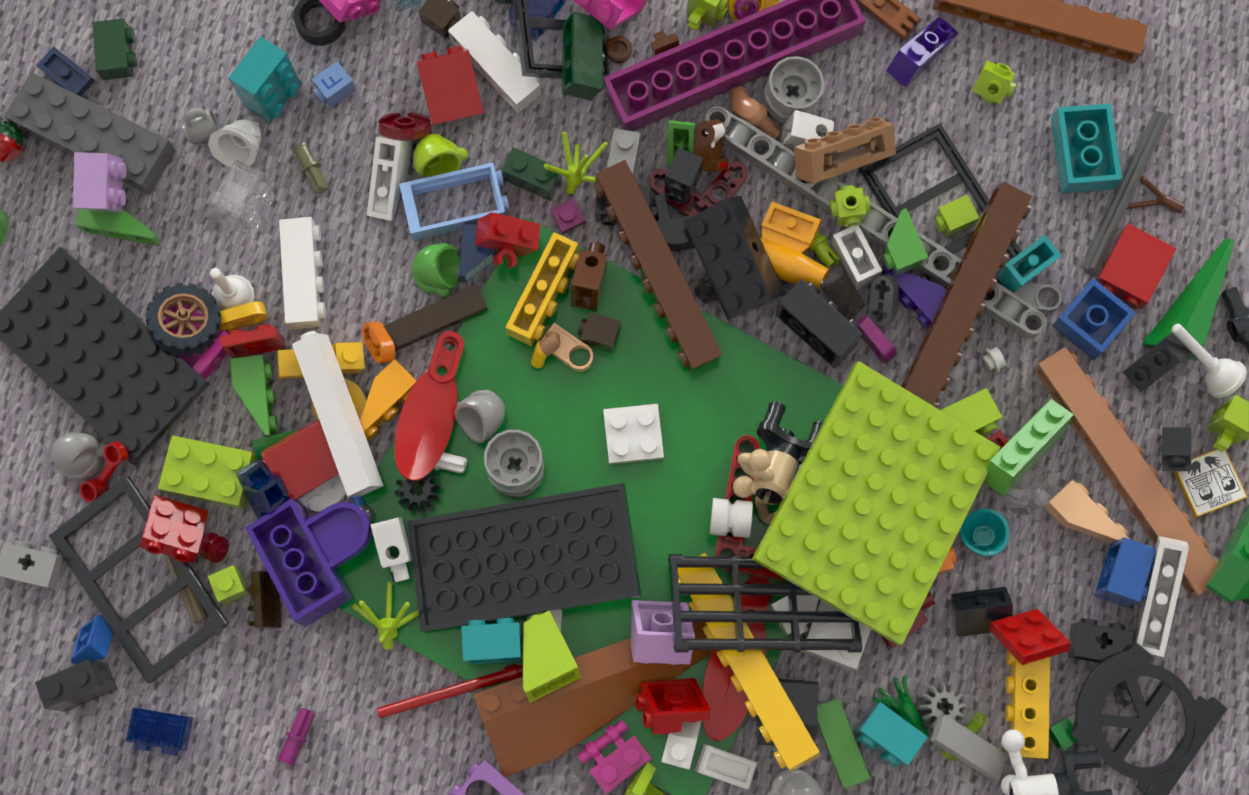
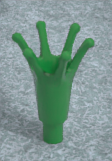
M907 676L902 677L904 693L902 686L898 683V678L893 677L898 693L897 698H893L883 688H878V692L884 696L881 699L873 697L872 701L874 703L881 702L927 737L930 735L923 725L922 717L911 700L907 686Z

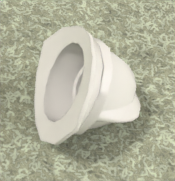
M248 119L237 120L212 133L208 142L212 156L222 164L235 169L250 167L255 163L261 141L259 123Z

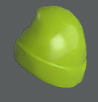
M430 134L419 140L413 152V166L416 172L424 178L457 171L461 166V162L468 158V151L465 148H458L455 143L438 134Z

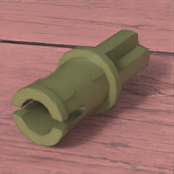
M308 143L296 145L293 148V153L302 167V175H306L316 194L324 193L329 188V185L320 170V162L315 160Z

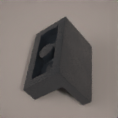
M1006 587L951 594V604L956 615V633L958 637L991 633L989 631L991 622L1013 616V603Z

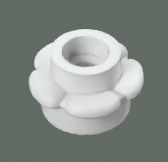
M997 347L990 350L989 348L985 349L986 355L983 356V360L990 371L994 369L996 372H999L1001 368L1006 366L1005 359Z

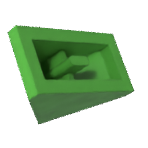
M668 122V169L678 148L694 154L696 123Z

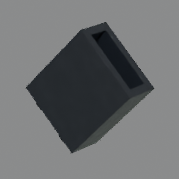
M91 659L35 682L44 709L61 712L69 711L118 690L109 665Z

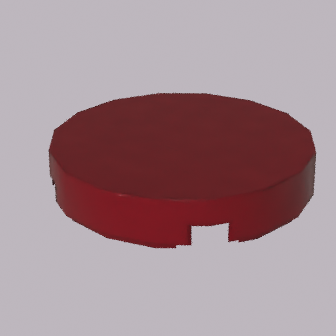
M398 112L387 114L379 119L378 131L382 136L395 140L420 139L429 135L432 130L431 120L423 114L409 112L407 116L401 117Z

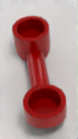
M115 441L104 447L103 455L107 463L99 476L81 483L79 492L86 502H93L108 490V481L119 464L129 459L126 448L120 442Z

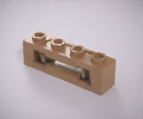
M872 117L867 119L865 123L848 125L845 130L827 132L824 137L805 140L804 144L794 147L796 178L814 184L895 155L894 124L883 121L881 117Z

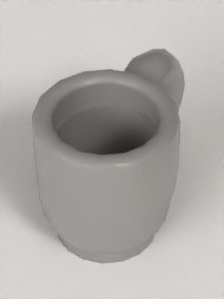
M202 108L189 110L184 118L185 123L182 124L184 134L190 143L207 141L212 133L221 129L215 114L210 108L206 110Z

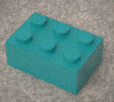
M262 36L259 37L228 77L244 107L269 124L274 118L277 119L281 116L285 103L289 98L292 99L297 95L301 84L287 53Z
M1111 103L1058 107L1051 118L1061 194L1114 190L1122 180Z

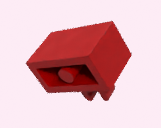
M491 212L478 219L475 246L499 251L494 256V265L502 264L503 257H505L508 261L507 268L511 269L517 263L516 255L524 257L538 250L540 224Z

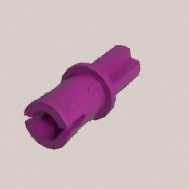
M306 708L299 709L290 732H286L288 736L280 755L277 757L278 760L292 766L295 765L303 742H307L305 737L315 717L313 711Z

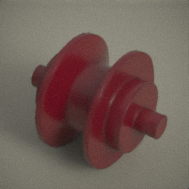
M213 532L208 533L201 540L198 551L199 555L212 563H218L227 555L229 542L223 536Z

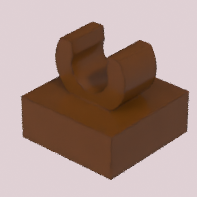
M662 30L653 34L656 40L651 42L653 56L679 46V40L675 33L666 36Z

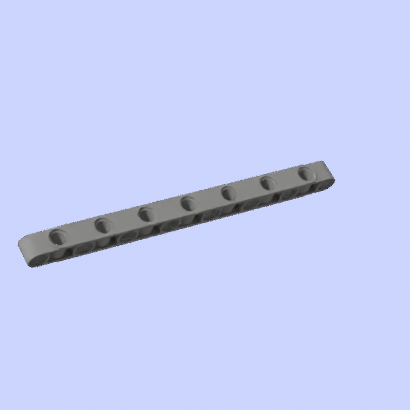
M713 107L707 112L706 121L714 118H721L724 121L723 125L726 132L722 143L727 148L831 214L830 201L833 200L835 191H839V188L846 186L834 177L814 184L802 183L799 178H796L795 155L792 150L722 107ZM758 146H764L768 149V152L764 155H759L754 149ZM870 201V211L867 212L865 221L861 222L859 227L866 238L886 249L889 241L888 234L893 231L898 218ZM917 231L928 259L925 264L914 269L948 288L961 259ZM941 260L946 264L947 269L939 271L934 267L933 262ZM997 282L991 291L992 300H983L986 305L982 313L1026 339L1036 338L1045 329L1046 318L1040 311ZM1027 319L1035 320L1038 324V330L1028 329L1025 321Z

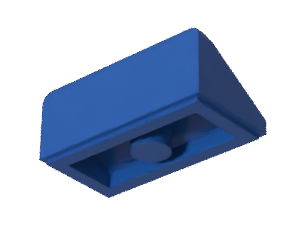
M97 615L80 628L71 656V663L78 664L88 659L96 661L107 657L113 631L103 616Z

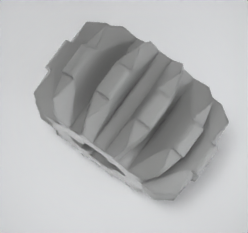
M939 683L938 691L934 686L928 687V692L931 696L921 694L920 698L927 702V705H919L918 710H927L928 714L924 715L922 720L927 721L932 718L931 729L935 728L938 715H943L942 710H937V704L942 703L940 699L943 700L945 705H949V710L944 711L948 717L955 721L956 719L965 720L966 716L960 713L959 710L967 709L968 705L959 704L958 700L964 698L963 693L956 696L953 695L956 686L951 685L946 692L945 683Z

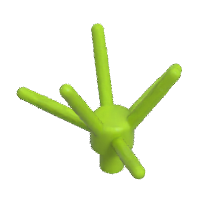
M564 131L561 135L568 170L566 171L549 164H544V168L565 176V180L568 182L565 191L568 194H575L577 186L581 185L583 181L596 182L595 177L585 176V174L608 146V143L603 142L588 161V155H583L580 163V144H576L574 162L572 163L567 133Z
M391 581L387 582L385 618L378 620L364 601L359 602L360 607L357 604L352 605L355 611L378 628L379 642L387 650L394 647L393 638L397 636V628L419 616V611L416 610L403 618L410 606L409 602H405L396 618H391L393 585Z

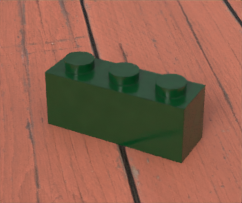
M573 12L563 23L562 94L590 101L603 90L605 84L602 76V66L605 61V54L602 53V43L605 38V31L602 30V23L593 16Z

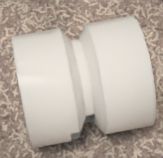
M713 498L710 535L726 536L728 532H731L734 537L750 538L753 502L736 500L734 504H731L729 499Z

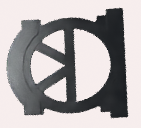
M1134 642L1129 650L1116 653L1104 659L1086 677L1078 694L1074 728L1070 735L1085 747L1092 743L1095 749L1099 750L1104 762L1112 769L1126 777L1138 780L1136 788L1143 795H1168L1220 721L1227 708L1214 697L1207 701L1202 696H1199L1195 700L1181 679L1171 671L1151 664L1149 659L1152 655L1138 643ZM1138 676L1153 677L1161 681L1146 703L1137 682ZM1122 681L1126 684L1137 717L1102 713L1107 696ZM1173 690L1178 696L1185 713L1186 726L1184 736L1169 758L1161 764L1140 767L1125 762L1124 758ZM1102 727L1128 728L1112 751L1105 739Z

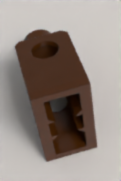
M591 242L588 250L583 249L580 251L571 283L572 307L595 312L598 310L607 271V255L604 254L605 246L599 242Z

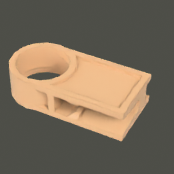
M554 323L548 332L558 333L561 344L552 355L576 372L588 370L593 363L592 349ZM576 349H584L590 354V360L584 366H576L571 363L570 354Z

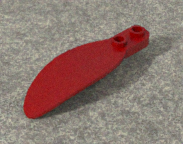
M453 331L444 332L438 337L429 368L413 385L399 416L395 434V462L402 477L410 481L421 480L433 470L451 436L457 407L455 374L464 348L462 337ZM451 344L454 350L448 351L444 345ZM437 369H444L446 371V375H439L437 373Z
M752 576L746 580L745 584H770V582L766 578ZM741 595L742 611H766L770 595ZM746 623L754 639H766L763 623ZM712 650L702 691L711 709L710 720L703 721V726L707 736L714 741H722L728 738L740 726L749 711L744 703L749 700L744 690L738 693L730 677L735 675L730 665L724 668L716 654L720 650ZM761 650L766 658V650Z

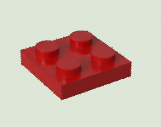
M269 324L258 325L255 327V330L246 332L241 329L228 332V335L220 336L222 348L232 359L286 349L284 337L275 326L271 327Z
M1038 609L991 622L989 631L1021 665L1065 653L1070 649L1071 642Z

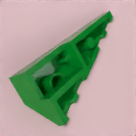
M1225 238L1143 341L1142 346L1152 349L1172 333L1171 329L1174 325L1180 324L1204 348L1235 242L1234 239ZM1192 352L1185 357L1192 361L1198 360Z

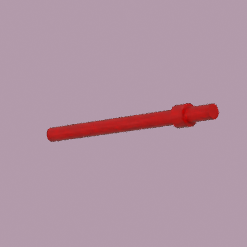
M516 663L505 666V670L378 707V716L381 719L507 680L508 682L523 676V664L518 666Z

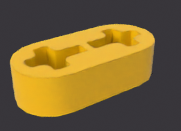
M259 301L250 302L220 311V332L223 330L229 332L265 321L268 318L265 304Z

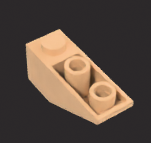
M1070 481L1044 505L1046 510L1063 527L1108 543H1113L1123 537L1130 539L1128 531L1121 524H1115L1108 517L1107 509L1100 503H1095L1088 496V490L1079 482Z

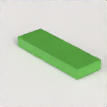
M839 698L818 705L817 723L842 788L844 789L870 779Z

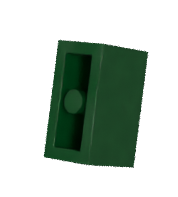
M124 18L92 22L95 67L101 79L110 80L134 77L133 68L137 67V58L135 52H132V43H135L133 27H129Z
M514 147L501 169L504 181L548 201L552 200L562 180V175L544 168V164H552Z

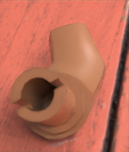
M737 86L730 91L732 109L738 118L756 126L773 139L780 134L781 129L769 118L767 108L762 103L751 99L745 87Z

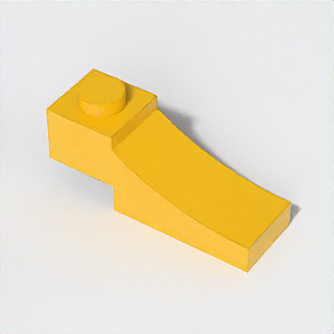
M363 342L335 343L332 345L342 374H361L365 369ZM294 349L277 350L278 379L304 378Z

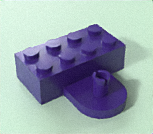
M292 498L245 527L294 622L307 627L353 598L337 568L359 555L367 547L371 539V521L368 515L357 505L349 502L335 503L310 518L304 506Z

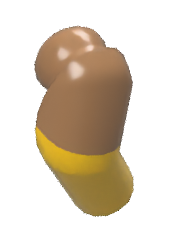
M548 332L545 338L538 341L531 359L533 367L542 368L546 357L558 350L561 344L558 333Z

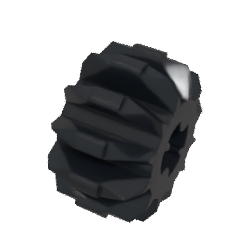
M428 474L418 481L397 479L396 484L402 487L394 491L396 496L402 497L398 502L399 505L402 507L408 504L407 511L410 513L417 506L418 512L423 514V505H427L430 510H433L434 505L431 500L440 501L441 499L438 494L434 493L442 490L441 484H434L438 480V476L436 474L429 476ZM416 485H419L420 488L422 487L424 492L420 496L415 493L414 487Z

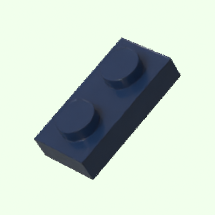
M54 46L36 65L40 71L60 87L79 96H82L95 82L88 73Z

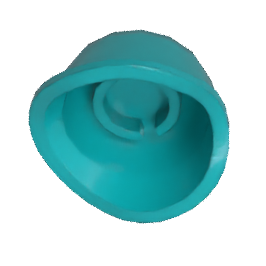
M982 508L972 512L965 518L960 528V536L964 545L972 552L981 556H995L1006 548L1009 542L1010 530L1007 520L1001 513L993 509Z

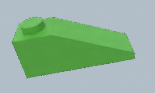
M79 209L75 225L83 233L157 246L161 244V240L154 232L123 209L122 212H98Z

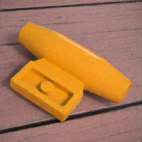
M771 202L761 225L762 238L760 239L778 279L791 284H797L802 279L806 283L811 282L818 289H823L830 270L803 254L812 247L822 224L821 219Z

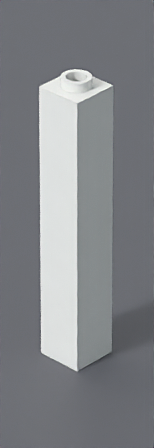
M310 331L301 335V340L293 343L292 346L347 497H362L384 485L328 335Z

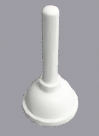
M213 268L210 271L211 278L216 282L212 295L215 297L220 311L254 302V288L246 278L239 275L224 276L218 268Z
M1180 324L1172 327V333L1205 365L1207 391L1214 398L1226 397L1234 393L1246 379L1247 369L1240 361L1213 358Z

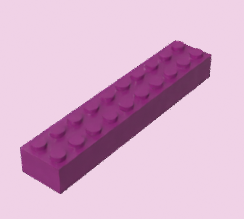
M785 0L603 77L605 82L603 90L622 130L635 131L769 74L779 61L787 57L799 56L806 58L862 34L866 21L855 0Z

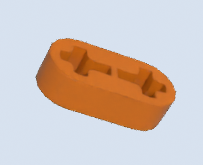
M380 321L365 322L362 327V338L377 363L392 362L395 357V346Z

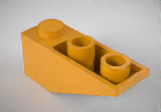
M395 359L374 378L361 415L360 423L367 441L376 436L379 432L378 427L384 421L389 422L398 414V408L405 402L416 382Z

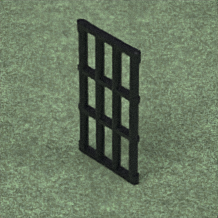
M669 554L674 629L673 648L675 653H688L689 650H737L738 653H744V650H793L794 653H800L801 650H847L848 653L862 652V638L858 621L841 611H798L796 595H813L787 580V584H740L738 568H766L752 560L753 557H737L735 554H731L730 557ZM677 568H730L731 584L678 583ZM679 595H732L734 611H680ZM740 595H788L789 611H742ZM681 622L735 623L736 639H682ZM743 623H790L792 639H744ZM799 623H851L852 639H800Z

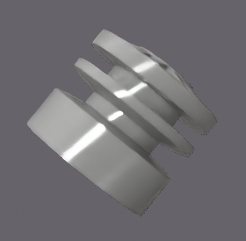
M787 57L779 61L771 70L762 96L763 105L767 108L768 115L781 124H785L795 110L812 115L822 96L825 85L822 72L816 64L803 57Z
M506 430L496 434L488 442L484 452V465L491 485L500 494L508 497H523L531 494L540 486L544 477V460L539 443L534 437L521 430ZM513 463L516 466L520 465V470L511 469L510 465Z

